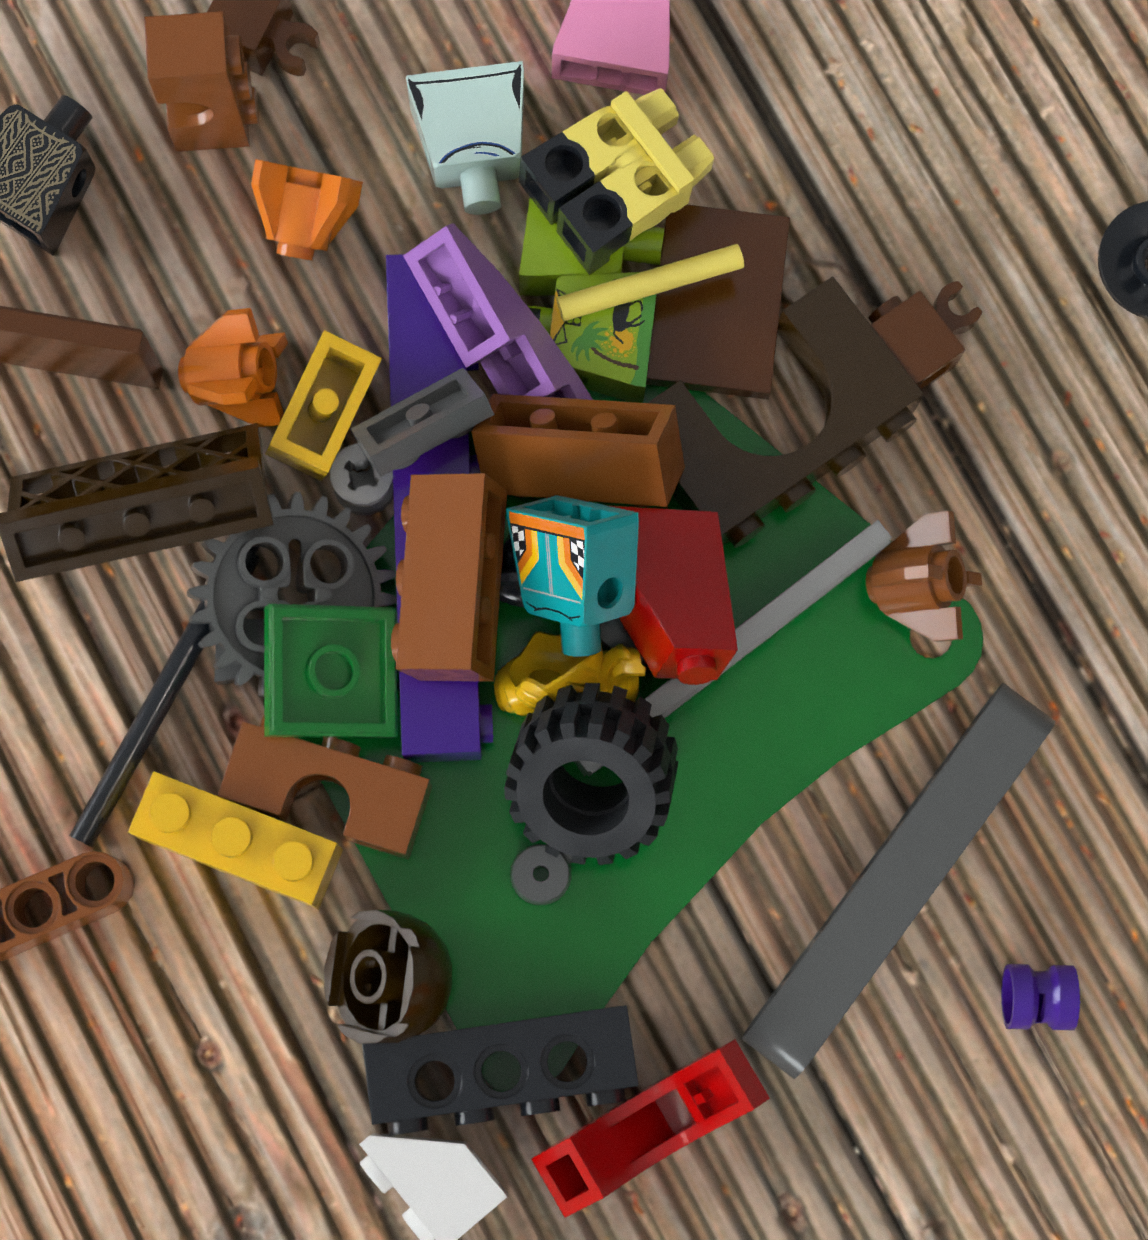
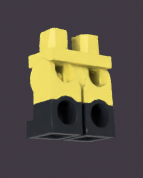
M662 88L641 96L635 101L628 91H625L611 100L610 106L595 111L521 156L519 183L549 223L553 225L557 222L556 232L589 276L608 263L610 255L643 231L660 223L671 212L675 213L687 205L693 186L712 169L714 156L700 137L693 135L671 149L661 136V134L675 126L679 118L675 104Z

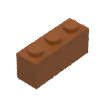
M492 394L489 404L494 415L476 424L471 431L480 472L487 474L507 489V495H514L516 497L548 498L558 495L587 502L633 504L639 507H667L685 468L675 405Z
M485 473L411 475L410 493L404 498L402 503L401 521L406 532L404 559L400 560L396 571V585L401 596L399 623L395 624L391 634V651L396 661V670L420 681H494L507 489Z

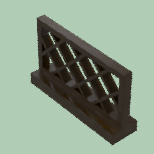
M257 423L13 476L10 479L7 512L0 513V536L15 582L274 525L273 513L267 494L262 439Z

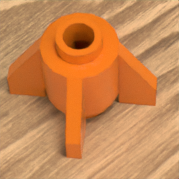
M255 159L251 186L265 228V239L278 242L276 254L313 261L315 249L328 251L329 244L359 206L363 182Z
M251 308L227 310L187 347L185 356L180 359L178 364V378L181 388L199 406L208 405L247 423H257L258 427L278 426L284 412L278 392L272 391L277 381L276 358H279L288 344L285 332L259 335Z

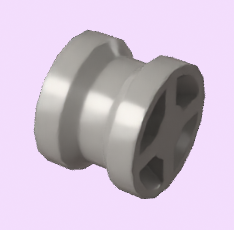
M358 443L343 448L336 455L330 468V481L339 503L344 508H350L351 512L356 515H373L383 511L393 499V471L380 477ZM368 466H371V467L368 469V471H362V472H359V473H356L355 471H353V469H355L356 471H358V470H360V469H367Z

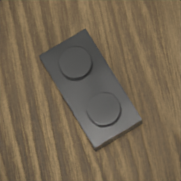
M461 368L351 428L361 450L380 477L393 470L403 469L412 465L418 460L420 455L445 441L468 434L476 424L493 416L494 412L485 393L466 370Z

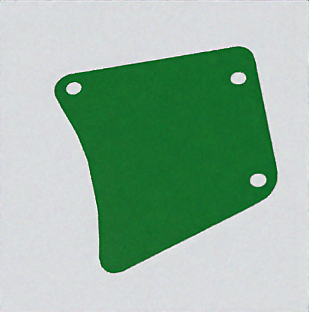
M646 385L643 403H648L670 387ZM587 389L593 400L630 402ZM688 390L718 431L730 443L752 454L763 456L783 455L707 393ZM469 432L470 455H474L476 450L472 433ZM815 481L812 485L816 491L810 498L790 512L786 513L779 506L761 519L765 527L751 540L737 548H734L730 541L723 545L735 629L871 524ZM507 495L506 508L545 498H523ZM673 495L667 507H640L683 510ZM589 501L606 506L639 507L633 504ZM507 513L505 516L504 542L510 533ZM393 515L367 545L366 549L385 546L387 551L374 564L377 570H394L396 574ZM874 556L720 675L717 680L711 682L665 718L669 724L667 737H675L678 747L676 761L679 762L668 817L665 825L659 826L657 838L649 846L640 843L638 854L628 859H625L620 853L615 854L612 864L599 865L597 858L591 857L586 858L585 865L571 863L572 877L566 893L554 903L534 905L524 901L515 892L510 879V870L519 852L528 846L546 843L541 839L532 843L523 834L526 823L514 822L509 813L512 801L505 799L504 790L508 777L506 775L508 765L526 716L508 713L500 709L495 698L494 682L498 671L522 652L533 634L542 631L553 635H561L560 622L529 614L523 607L512 606L499 600L494 681H479V704H492L494 743H481L482 760L417 763L422 766L420 776L430 779L432 789L409 860L355 843L391 911L410 914L426 922L446 944L452 963V990L446 1011L456 1029L605 1008L650 943L763 822L836 763L952 691L974 671L982 655L983 632L981 622L972 605L964 598L951 602L949 607H961L963 640H953L948 651L942 656L926 658L918 654L912 647L910 641L911 628L885 615L878 605L870 600L866 589V573L873 564ZM396 576L380 584L381 592L397 597ZM397 603L387 607H397ZM642 664L647 668L645 676H639V692L636 700L640 696L645 699L671 678H655L647 664ZM397 670L398 737L338 738L361 747L359 758L382 765L385 755L403 759L399 670ZM298 737V739L321 745L323 738ZM574 762L562 765L571 776L588 785L606 787L623 782L615 772L605 766L589 777L588 775L584 776ZM321 781L344 825H346L350 812V799L347 791L336 783ZM542 867L535 869L533 872V877L540 882L545 881L549 876L548 871ZM562 1042L551 1049L547 1063L550 1073L555 1078L567 1065L578 1047L577 1044ZM495 1052L484 1062L482 1069L483 1078L494 1090H510L520 1080V1063L509 1052Z

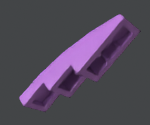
M454 223L445 226L403 255L465 367L467 368L480 362L498 394L593 400L573 367L538 318L495 266Z

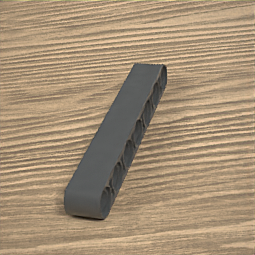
M1002 683L752 1020L741 1037L743 1041L793 1079L801 1074L1054 727L1055 720L1006 684Z

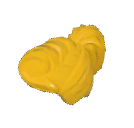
M539 631L533 634L518 656L506 663L498 671L494 682L495 698L502 711L527 716L529 712L534 713L537 702L546 695L555 702L560 688L572 685L575 691L579 693L583 692L585 683H600V691L612 693L614 686L627 689L626 698L635 702L639 692V676H645L647 667L642 665V656L638 650L633 647H625L622 644L604 651L601 645L599 653L589 656H567L562 653L561 635Z

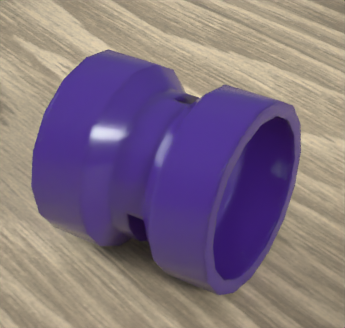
M1006 964L1001 987L1002 1015L1006 1029L1028 1030L1035 1023H1046L1052 1030H1075L1080 1012V987L1077 970L1074 965H1051L1046 971H1034L1028 964Z

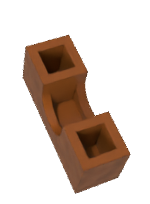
M223 11L144 17L147 78L157 103L166 104L167 129L176 151L250 147L248 125L259 124L257 92L255 86H251L248 61H244L241 36L230 35Z
M262 717L260 726L242 721L217 796L287 822L294 799L304 787L319 781L333 782L343 787L350 799V812L343 832L345 839L349 842L409 860L431 793L432 784L430 779L420 776L422 766L417 763L391 755H385L383 765L359 758L361 747L338 738H323L322 744L318 745L298 739L297 737H264V717Z

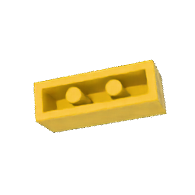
M155 771L152 773L127 832L140 840L318 910L343 852L339 844Z

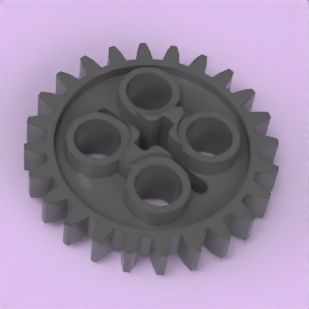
M301 492L293 493L287 509L283 510L275 495L268 494L274 525L225 536L227 539L225 542L216 539L204 540L201 545L214 559L212 562H194L191 566L193 572L206 579L205 585L187 590L188 597L204 601L205 609L198 611L189 618L190 623L209 624L211 630L198 643L199 647L207 648L218 644L223 652L219 655L213 667L218 670L232 662L238 665L239 669L234 684L238 687L246 683L253 675L258 677V696L264 697V645L254 644L246 637L243 622L250 611H264V607L268 604H289L284 600H278L277 592L287 588L291 582L290 556L288 552L291 540H296L300 544L296 589L297 592L307 593L308 602L302 605L387 607L397 603L396 596L381 592L380 584L396 576L395 571L387 569L377 570L374 564L387 551L386 547L377 546L366 549L363 541L369 535L372 527L367 524L354 532L348 529L346 526L351 515V509L348 507L334 518L327 516L328 502L327 497L324 496L317 500L310 511L304 509ZM263 547L273 552L278 563L277 573L273 579L263 581L256 579L249 573L245 563L246 554L249 549ZM316 550H327L337 556L340 561L341 572L336 582H321L313 575L310 561L311 556Z

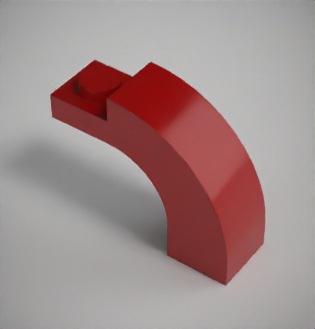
M736 1039L712 1052H707L626 1099V1101L621 1102L531 1158L564 1218L605 1198L677 1150L753 1111L769 1100L770 1097Z

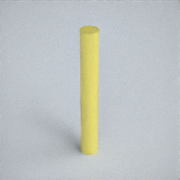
M730 245L556 297L557 306L563 322L742 269L744 268V259L739 245Z

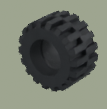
M585 683L583 692L577 693L572 685L566 686L558 690L555 702L548 695L537 702L534 713L529 712L522 723L506 772L508 777L504 786L505 799L512 801L509 813L514 822L526 823L523 834L532 843L541 839L546 843L544 852L556 858L560 852L572 855V863L585 865L586 858L591 857L597 858L599 865L612 864L617 853H620L625 859L637 855L640 843L649 846L657 838L659 826L665 825L679 762L676 761L678 751L675 737H667L669 724L663 715L651 717L650 710L652 704L641 696L635 702L627 699V689L614 686L612 693L600 691V683ZM573 761L595 762L611 769L623 782L606 787L588 785L571 776L562 765Z

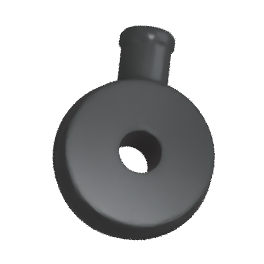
M534 844L526 847L515 857L510 870V879L515 892L524 901L534 905H548L556 902L566 893L570 886L572 855L560 852L556 858L544 852L546 844ZM540 867L545 868L549 873L548 878L542 882L537 881L533 877L535 869Z

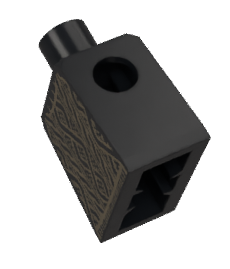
M66 95L60 97L44 120L18 104L9 106L0 115V222L52 256L59 248L94 177L96 169L87 149L77 142V139L93 117L82 105Z

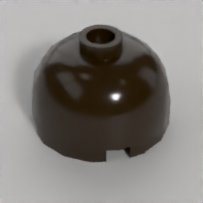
M390 910L359 911L351 917L358 920L352 924L348 932L338 931L331 941L324 966V993L328 1006H338L340 1016L346 1023L336 1025L343 1035L359 1044L399 1043L413 1036L420 1035L438 1021L448 1004L452 990V963L447 946L430 925L410 914Z

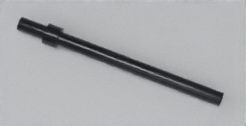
M253 547L246 554V568L251 575L261 560L256 555L260 547ZM200 601L194 614L205 609L204 601ZM189 621L69 836L93 847L204 649L200 648L198 643L211 632L209 624H193Z

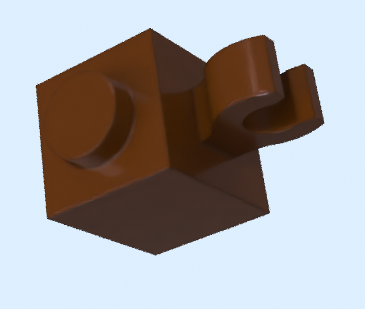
M290 0L212 1L207 12L223 11L230 35L241 36L244 61H248L250 71L262 76L274 52H276L278 63L284 71L291 75L304 76L306 72L304 59L289 53V50L298 43H304L309 47L317 49L320 40L318 32L312 26L301 22H290L293 16Z
M959 281L951 282L944 286L935 299L933 306L923 293L918 291L904 302L898 296L892 297L868 317L873 329L921 391L955 368L966 350L955 335L972 329L982 314V310L979 307L972 309L966 315H957L950 310L948 302L956 298L963 288Z

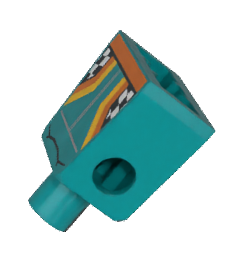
M558 495L506 508L524 608L529 614L560 622L562 653L564 655L581 657L599 653L601 651L600 623L629 615L635 606L639 529L638 512Z

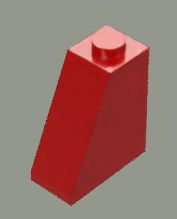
M610 506L638 512L639 529L635 606L629 615L619 619L655 678L678 679L681 683L688 685H699L717 680L738 651L718 512Z

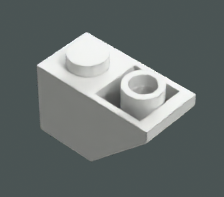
M374 1133L359 1144L367 1153V1156L360 1161V1165L384 1194L392 1187L396 1189L410 1207L402 1214V1217L420 1240H458L508 1196L505 1188L466 1141L399 1135L389 1136L388 1134Z

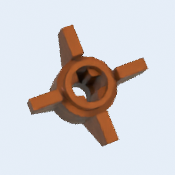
M953 511L924 514L875 556L872 566L868 568L866 573V589L870 600L877 604L885 615L935 642L963 640L961 607L949 606L952 601H959L964 597L966 587L982 586V573L966 571L963 559L958 551L954 549L945 550L941 546L956 544Z

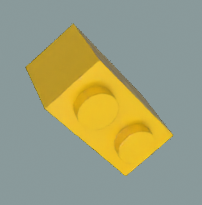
M324 330L265 455L322 481L335 460L382 358Z

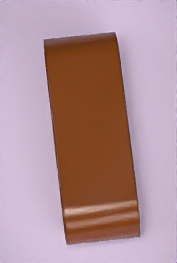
M91 851L82 853L1 888L0 962L104 918L126 906L132 897L134 889L133 874L128 866L107 853ZM109 866L114 874L115 882L113 889L102 900L93 901L86 893V878L96 867ZM45 891L52 900V914L43 925L32 927L25 918L26 903L36 893Z

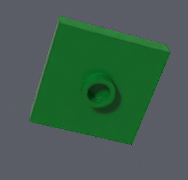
M266 605L264 607V737H398L396 661L391 651V634L395 624H397V607Z

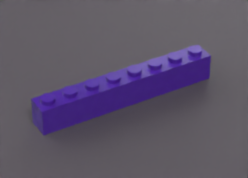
M404 254L386 255L391 406L461 368H464L466 372L479 371V362L470 367H465L404 259ZM469 433L459 438L449 439L420 455L416 462L406 468L393 470L396 571L398 563L405 556L406 532L402 526L401 507L404 498L410 493L411 475L481 473L477 455H470ZM397 590V619L399 623L401 596ZM399 671L403 759L414 763L482 760L481 743H494L492 704H479V681H420Z

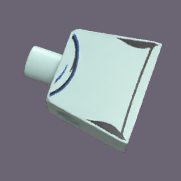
M523 61L406 75L410 110L435 186L442 189L461 186L464 210L468 214L481 215L498 210L501 207L498 181L519 178L524 109Z

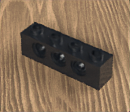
M627 1005L417 1035L399 1043L362 1044L372 1125L388 1123L389 1136L429 1130L427 1117L454 1113L455 1126L495 1120L493 1107L519 1103L521 1116L560 1111L559 1097L585 1094L587 1107L626 1101L624 1088L639 1086ZM562 1042L577 1044L586 1056V1068L583 1074L576 1080L569 1082L556 1079L550 1073L547 1063L551 1049ZM495 1052H509L520 1063V1080L510 1090H494L486 1084L483 1078L482 1069L484 1062ZM432 1061H441L447 1064L455 1077L453 1091L447 1098L439 1101L426 1098L420 1092L417 1083L418 1074L422 1067Z

